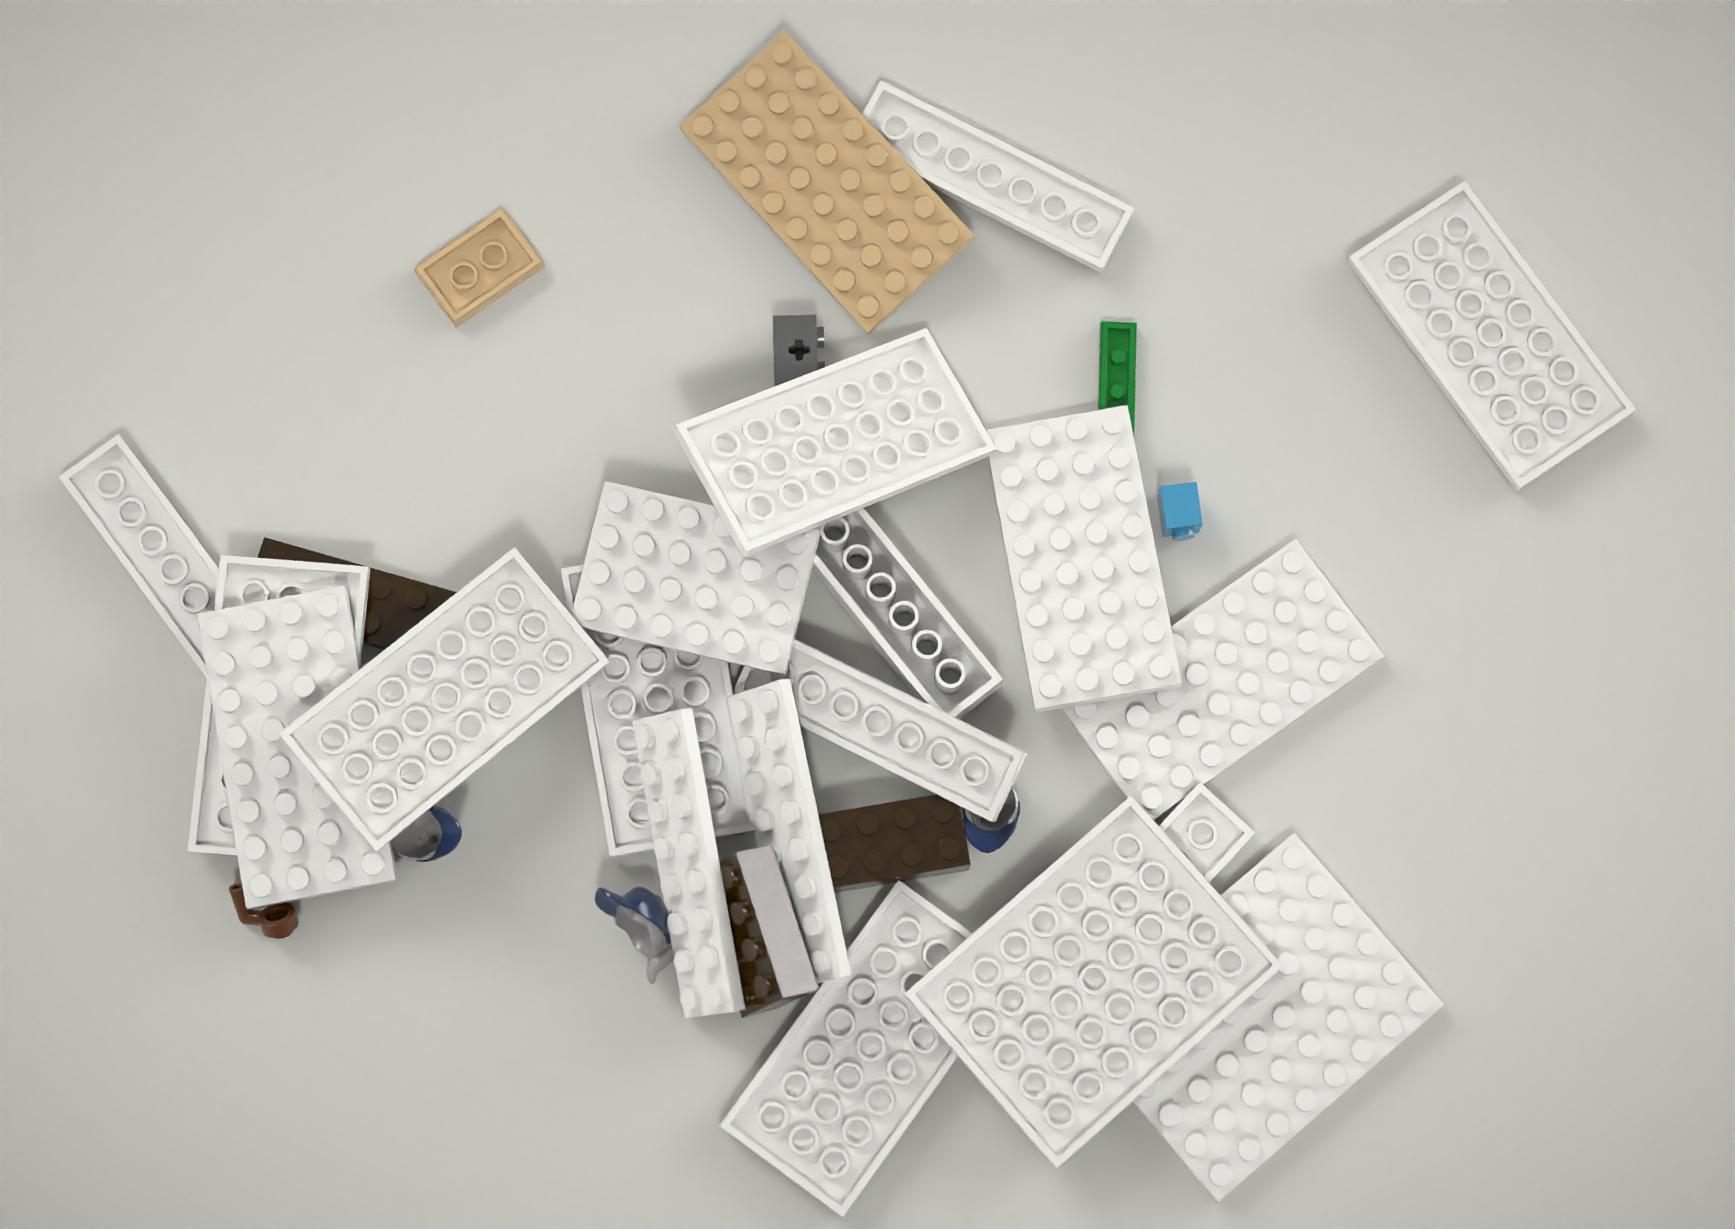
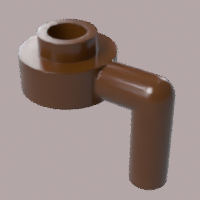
M234 883L229 887L239 921L242 924L260 926L265 936L275 939L286 938L297 928L299 919L292 904L286 902L274 904L262 911L246 909L242 883Z

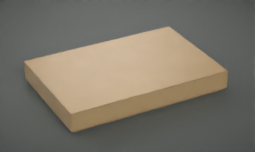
M501 208L413 269L457 328L543 269L544 263L503 208Z

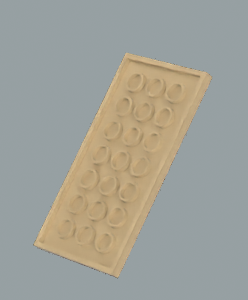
M785 30L679 126L684 134L868 335L875 331L976 238L968 227Z

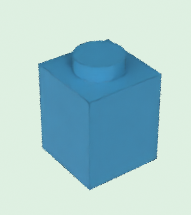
M1197 482L1160 486L1157 500L1162 537L1172 536V539L1175 541L1194 538V534L1199 533L1203 525Z

